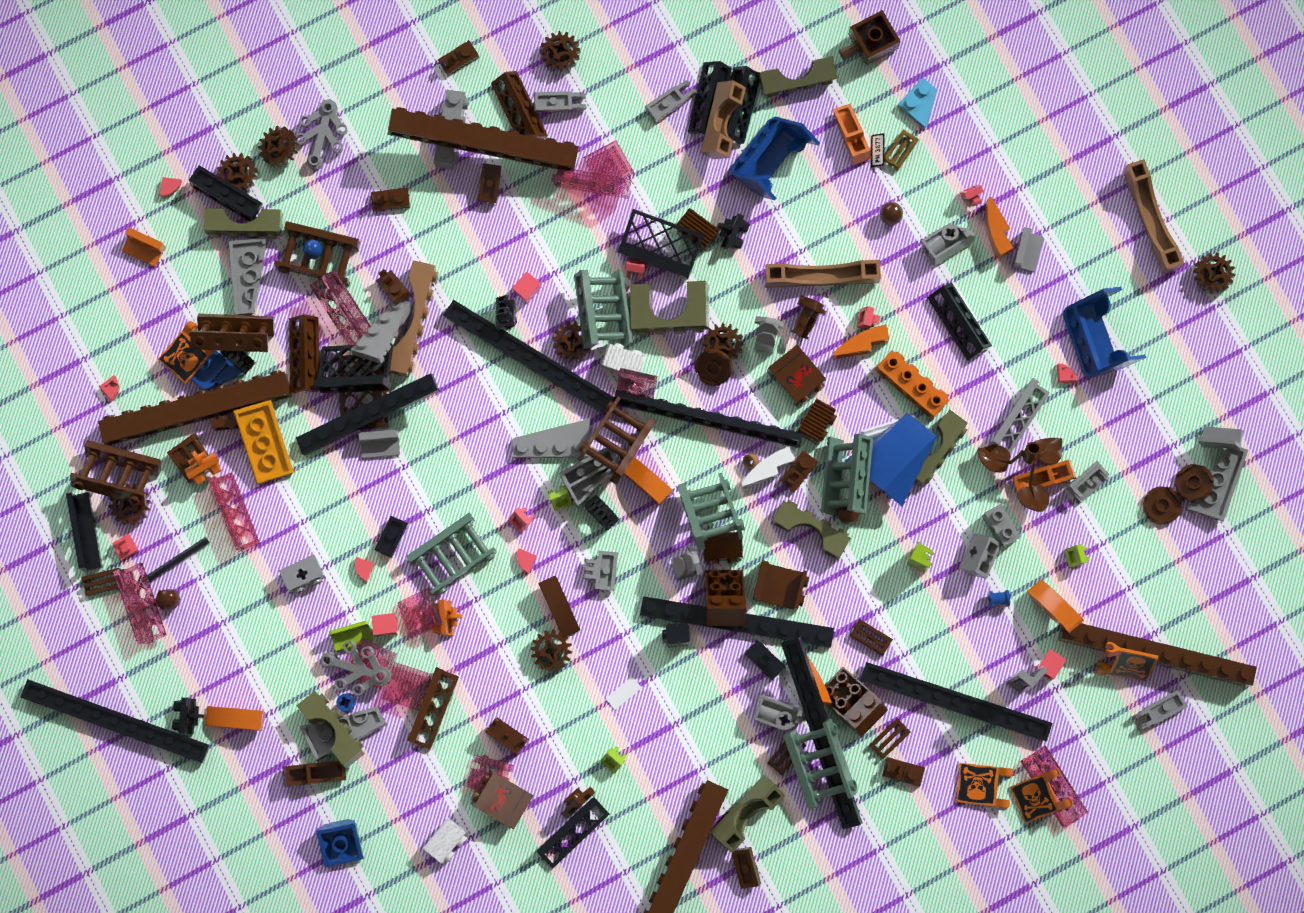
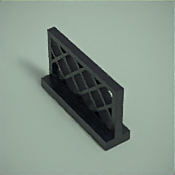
M633 209L617 252L689 278L705 234ZM636 214L643 216L646 222L645 225L636 228L633 221ZM657 221L661 223L664 230L654 235L650 224ZM648 226L652 236L642 240L638 230ZM676 228L682 237L672 241L668 230ZM632 232H636L640 241L634 245L626 242L628 235ZM665 232L669 243L660 247L655 236ZM691 234L698 236L697 245L689 247L685 237ZM651 238L654 239L657 249L652 251L647 250L643 243ZM683 239L687 249L678 253L673 243ZM671 244L675 255L666 257L661 249ZM689 251L692 257L690 265L682 263L679 255Z
M390 343L391 348L389 352H386L382 364L376 363L371 369L367 365L370 361L368 359L362 360L361 357L352 355L346 361L343 359L342 356L347 351H351L354 345L322 346L318 378L314 379L313 387L320 393L391 390L392 383L389 381L393 344ZM327 352H335L336 355L328 362L326 360ZM340 358L344 363L335 370L332 365ZM358 358L361 363L352 369L349 364ZM382 365L384 367V374L376 376L374 372ZM364 366L369 370L364 376L357 375V372ZM348 367L351 372L346 377H341L340 373ZM331 368L334 373L330 377L324 378V373Z

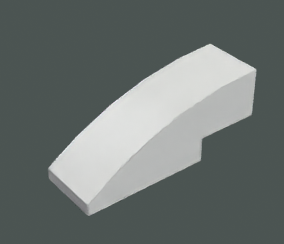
M788 446L773 453L756 465L742 481L741 489L777 478L779 475L777 469L794 463L790 447Z

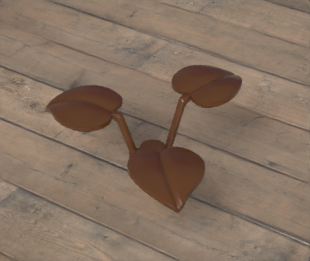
M1044 438L1029 442L1025 450H1020V453L1012 460H1010V452L1003 446L990 445L978 448L977 453L981 463L988 470L996 473L1005 472L1008 464H1013L1023 456L1025 463L1031 464L1029 487L1025 486L1019 490L1018 500L1024 507L1036 512H1043L1047 509L1050 498L1047 489L1042 485L1033 486L1035 464L1038 458L1047 465L1058 463L1062 457V438Z

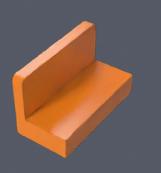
M128 227L125 233L128 239L122 251L154 267L157 266L166 248L165 245L152 237Z

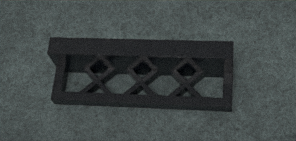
M721 61L703 63L688 133L705 135L717 83L729 81L732 68ZM713 67L712 73L708 76L709 68ZM709 84V89L704 94V88ZM705 102L704 108L700 111L701 104ZM701 119L700 128H695L696 123Z
M748 66L733 67L730 81L733 80L746 87L745 92H748L749 100L746 102L744 98L742 105L730 116L727 124V134L733 141L744 144L760 81L757 71ZM749 75L754 76L752 85H750L748 80ZM741 109H743L745 114L743 120L740 117ZM736 127L740 129L739 137L734 135Z
M198 165L189 178V183L193 189L249 222L256 218V215L263 206V203L200 165Z
M953 283L943 285L927 297L967 361L974 358L980 352L992 347L989 339ZM939 294L944 298L943 305H939L935 300V297ZM947 310L953 312L954 321H950L946 317ZM957 326L963 328L964 337L958 336L956 332ZM967 342L972 343L976 351L970 354L967 350Z
M72 492L66 493L78 567L84 572L103 568L90 493L86 492L76 495Z
M593 796L536 852L553 869L610 815L609 812ZM595 806L604 813L599 820L590 819V811ZM579 822H588V830L585 833H576V825ZM574 827V833H568ZM565 835H574L573 844L570 847H562V838ZM576 835H580L581 837L576 841ZM550 849H559V858L552 863L545 854ZM562 849H567V850L561 855V850H562Z

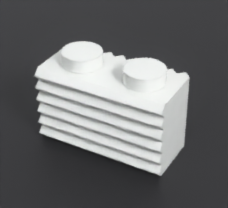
M619 343L608 344L601 368L637 380L645 356L642 355V352L635 349L631 351L626 350Z
M447 818L423 849L441 864L444 861L448 863L455 854L452 852L457 845L461 847L466 841L467 837L465 835L467 832L450 818Z

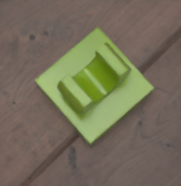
M559 486L560 490L553 492L552 489L550 490L549 498L554 511L573 505L567 488H563V486Z
M1078 544L1064 549L1069 568L1087 563L1090 559L1086 557L1084 550H1087V547Z
M619 747L610 748L600 760L614 774L624 764V759L627 756L626 754L620 756L617 753Z

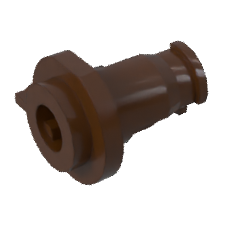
M801 295L797 304L802 306L791 332L808 340V335L813 329L818 316H825L827 311L823 309L824 305Z

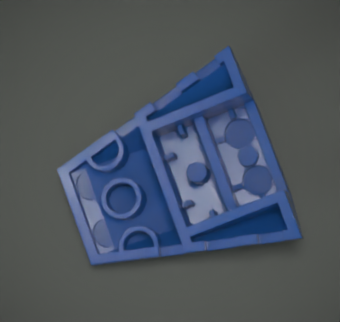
M905 414L873 439L869 480L903 507L908 494L914 486L913 483L933 447L937 435L910 414ZM852 455L845 462L852 461Z

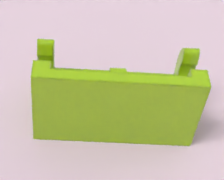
M919 541L914 547L907 564L926 573L932 564L929 561L930 556L926 553L934 555V552Z

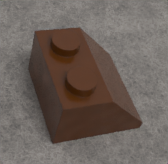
M737 532L724 533L707 538L704 541L703 558L704 562H708V565H718L720 561L735 564L743 559L742 539L739 540Z

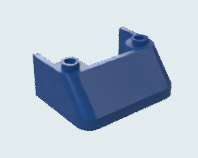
M772 117L764 124L731 166L730 174L758 196L775 201L777 198L771 192L773 184L769 178L790 152L799 153L805 149L807 143L818 146L820 142L803 123L780 117Z
M1122 287L1101 289L1067 306L1063 311V318L1082 373L1088 378L1126 368L1147 358L1145 354L1129 357V354L1122 349L1114 351L1102 316L1107 315L1111 309L1109 297L1122 291Z

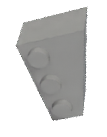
M608 448L598 451V453L613 463H619L615 453ZM590 456L559 473L578 510L612 474L610 469Z

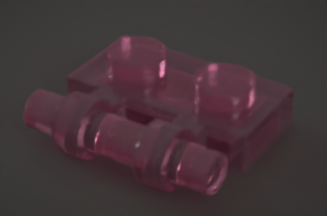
M475 755L473 762L480 764L479 770L471 768L466 787L479 790L482 785L480 782L486 773L487 766L497 768V774L502 776L503 771L511 772L513 765L506 763L505 760L500 759V761L490 759L486 755H483V757Z

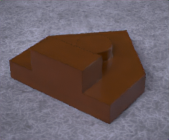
M591 786L583 793L577 788L564 800L568 807L561 814L566 819L570 818L595 794V791Z

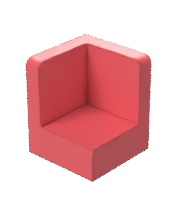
M527 271L513 286V290L524 299L526 304L542 288L541 283Z
M395 613L373 615L371 617L373 635L375 637L398 634L397 616Z
M1049 650L1035 670L1044 666L1048 670L1043 676L1052 681L1059 673L1066 659Z

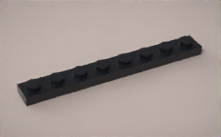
M432 373L425 375L296 437L302 455L306 456L440 392L434 375Z

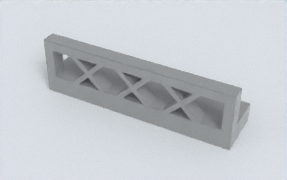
M1035 378L1031 379L992 439L991 445L1002 446L999 444L1001 440L1011 437L1012 445L1008 451L1010 454L1012 453L1050 394L1049 391L1038 385V380ZM1034 389L1044 394L1041 400L1033 402L1031 394ZM1031 405V416L1023 417L1021 409L1024 406ZM1021 421L1022 430L1013 433L1012 423Z
M1042 666L1030 675L1021 669L1011 675L1006 682L1022 694L1032 689L1048 669Z

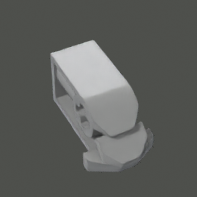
M948 224L921 240V248L933 265L937 266L962 249L969 248L975 238L974 232L968 228Z
M756 316L755 324H759L754 350L773 354L778 328L783 329L784 322L770 317Z
M694 546L688 547L689 552L671 559L676 581L703 574Z
M763 693L754 715V720L781 730L793 728L799 722L806 720L802 707ZM784 714L788 715V720H790L786 721L785 724L781 723L782 719L779 718L783 717Z

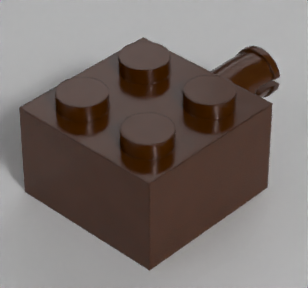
M881 10L850 26L848 35L853 43L840 49L839 54L845 61L858 53L867 66L899 49L901 40L884 11Z

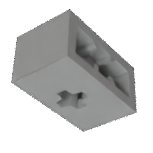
M1002 503L982 515L995 540L1002 544L1001 549L1021 537Z
M973 533L959 568L971 576L987 579L1002 544L990 536Z
M315 554L279 570L288 592H294V594L303 592L305 590L304 587L310 584L315 586L322 583V579L326 577ZM301 572L308 573L305 575L306 579L299 578Z

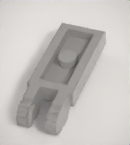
M689 80L673 86L645 106L646 111L655 123L696 95L697 91L695 89L690 90L684 95L680 92L690 85Z
M571 91L534 92V112L584 111L587 109V105L572 104V99H586V93H571Z
M1178 689L1148 705L1144 710L1131 716L1132 720H1137L1147 714L1150 721L1142 723L1137 727L1141 731L1187 708L1188 705Z

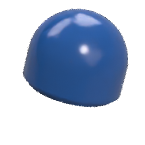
M309 240L304 244L303 252L307 258L314 260L322 255L323 248L318 241Z

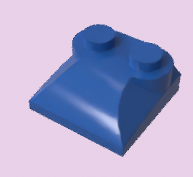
M345 819L331 822L316 829L325 867L364 859L358 826L355 820Z

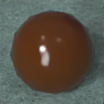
M888 202L880 209V218L887 225H896L903 219V209L896 202Z
M847 507L838 508L837 515L843 524L853 525L857 523L860 513L847 511Z
M176 589L159 590L156 594L157 606L165 611L176 609L180 604L179 592Z

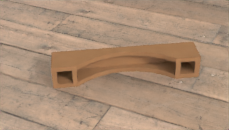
M1145 159L1127 164L1123 174L1161 273L1163 275L1178 270L1185 263L1178 245L1169 233L1162 218Z
M880 259L820 266L787 263L765 265L766 288L879 284L881 279Z
M415 260L412 262L408 279L415 296L414 317L405 336L393 347L390 367L391 374L408 378L409 373H413L415 362H413L414 354H418L420 347L418 339L424 333L423 320L424 318L427 319L429 314L428 301H432L434 290H432L433 282H437L439 275L435 265Z

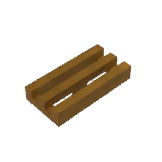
M903 129L884 157V162H887L889 166H893L899 171L919 139ZM905 135L907 137L906 140L904 141V143L902 144L892 160L889 159V157L891 156V154L893 153V151ZM910 139L913 140L910 147L908 148L900 162L897 164L896 160L898 159V157L900 156V154L902 153Z

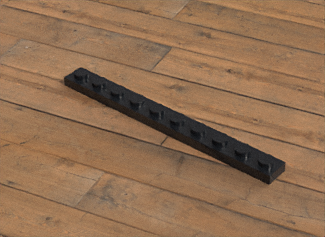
M454 299L443 314L446 319L605 415V408L608 403L614 401V397L503 329L497 330L495 324Z
M616 390L614 401L617 397L621 398L617 404L618 406L799 448L803 434L798 433L796 430H784L776 425L767 426L758 421L750 422L737 416L729 417L723 413H712L699 407L691 408L682 403H670L665 399L657 400L644 394H632L627 390Z
M643 596L640 616L688 623L781 640L801 637L802 642L805 644L829 648L832 646L834 628L747 613L745 626H706L705 606Z
M798 637L781 643L809 730L812 732L824 728L822 723L828 720L802 639ZM827 736L813 739L816 751L830 747ZM833 754L819 758L822 769L836 766ZM840 773L825 777L829 788L843 784ZM846 792L832 795L842 829L859 826L863 823L854 796L848 799Z
M865 662L860 678L862 682L1047 742L1053 724L1052 722Z
M27 679L20 698L200 763H204L210 748L209 744Z

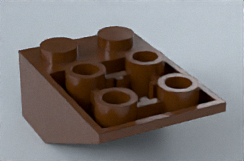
M704 570L706 626H745L747 608L743 570Z
M844 667L825 684L832 702L827 706L861 738L888 711L884 702Z

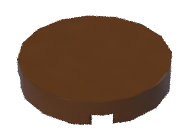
M712 348L703 351L698 356L695 362L696 374L698 373L699 379L705 384L720 386L731 377L733 364L726 353Z
M1190 464L1183 467L1177 473L1175 487L1178 494L1184 500L1199 502L1205 500L1212 493L1214 478L1205 466Z
M1158 486L1150 490L1144 497L1143 511L1146 517L1153 523L1159 525L1169 524L1180 515L1182 501L1178 493L1172 488Z

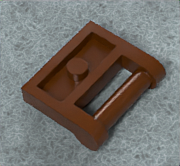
M196 433L190 435L167 452L189 484L193 480L187 477L184 469L190 466L188 460L194 456L187 447L192 444L199 454L205 451L207 456L209 455L200 443ZM209 469L204 470L202 473L205 474Z

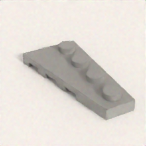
M266 237L229 241L235 315H253L256 312L267 245Z
M403 300L395 306L392 302L351 349L353 355L382 364L385 352H389L391 348L390 343L392 339L396 338L399 333L398 328L405 323L413 308L411 303Z
M590 419L513 438V458H578L581 454L578 450L582 443H588L590 440Z
M1242 447L1241 450L1226 449L1211 472L1214 478L1212 493L1205 500L1191 502L1186 510L1224 522L1248 449Z
M378 706L353 712V714L345 716L341 715L338 719L342 725L346 723L352 730L350 735L353 739H361L387 725ZM318 722L300 726L317 762L333 754L331 749L335 743L336 734L332 725Z

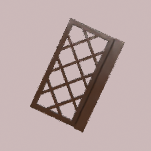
M343 355L342 357L344 360H347L352 355ZM340 358L338 359V368L343 364ZM359 359L357 362L354 360L355 364L351 368L357 367L361 361ZM371 361L369 368L371 369L377 362ZM382 365L374 372L376 376L384 374V367ZM362 368L364 373L361 376H364L369 370ZM344 369L340 373V376L346 377L351 372V370L347 372ZM365 391L359 399L352 392H347L346 394L345 392L339 393L340 416L346 414L345 409L350 412L359 404L363 406L364 404L361 401L368 393L375 400L386 395L387 391H372V393ZM352 396L356 402L348 409L345 406V400ZM388 417L360 430L389 428Z

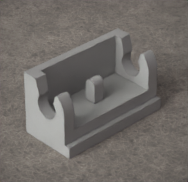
M1097 460L1066 489L1081 504L1109 479V473Z

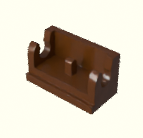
M498 717L493 720L491 726L485 731L486 734L517 755H519L529 740Z

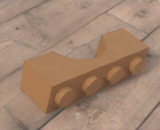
M733 80L717 83L701 149L702 154L712 159L730 157L733 140L727 134V124L732 113L742 105L746 87Z

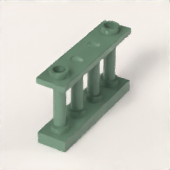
M618 269L611 274V277H590L588 270H580L574 274L584 349L599 344V340H621V345L624 347L633 343L634 334L630 325L625 290L626 279L623 275V270ZM591 285H613L614 295L593 296ZM615 303L617 314H595L593 304ZM618 321L619 332L598 333L596 329V322Z
M854 434V439L851 443H844V440L833 437L827 438L821 513L837 516L838 508L847 507V511L860 514L867 512L873 437ZM852 450V461L842 462L843 451ZM851 469L850 480L840 481L841 470ZM849 488L848 499L839 500L840 489Z
M722 472L718 473L720 483L697 490H687L685 483L678 484L680 498L698 551L705 549L704 541L707 538L736 530L739 540L743 539L742 530H745L742 519H738L729 494V490H731L728 479L724 480ZM718 491H723L724 494L723 497L698 504L691 502L694 500L693 498ZM727 504L729 510L700 517V515L696 516L698 511ZM732 517L733 520L731 524L706 531L700 529V527H703V524Z
M470 512L406 556L411 565L415 563L420 566L434 588L430 592L433 596L444 594L448 590L446 587L482 562L488 563L495 558L496 549L492 547L488 550L473 528L472 523L475 520ZM462 530L468 533L482 553L474 561H472L457 539L458 536L456 534ZM446 541L452 544L466 564L458 572H456L441 550V545ZM430 552L436 555L450 575L442 583H440L425 561V556Z
M832 718L822 723L824 727L822 729L802 735L798 734L797 730L794 729L783 735L809 810L819 806L822 798L846 792L849 799L857 794V784L851 777L837 736L838 729L836 724L833 723ZM827 736L830 747L807 754L803 751V742ZM833 754L836 766L816 772L810 771L809 761ZM840 773L842 785L821 791L816 789L815 780Z

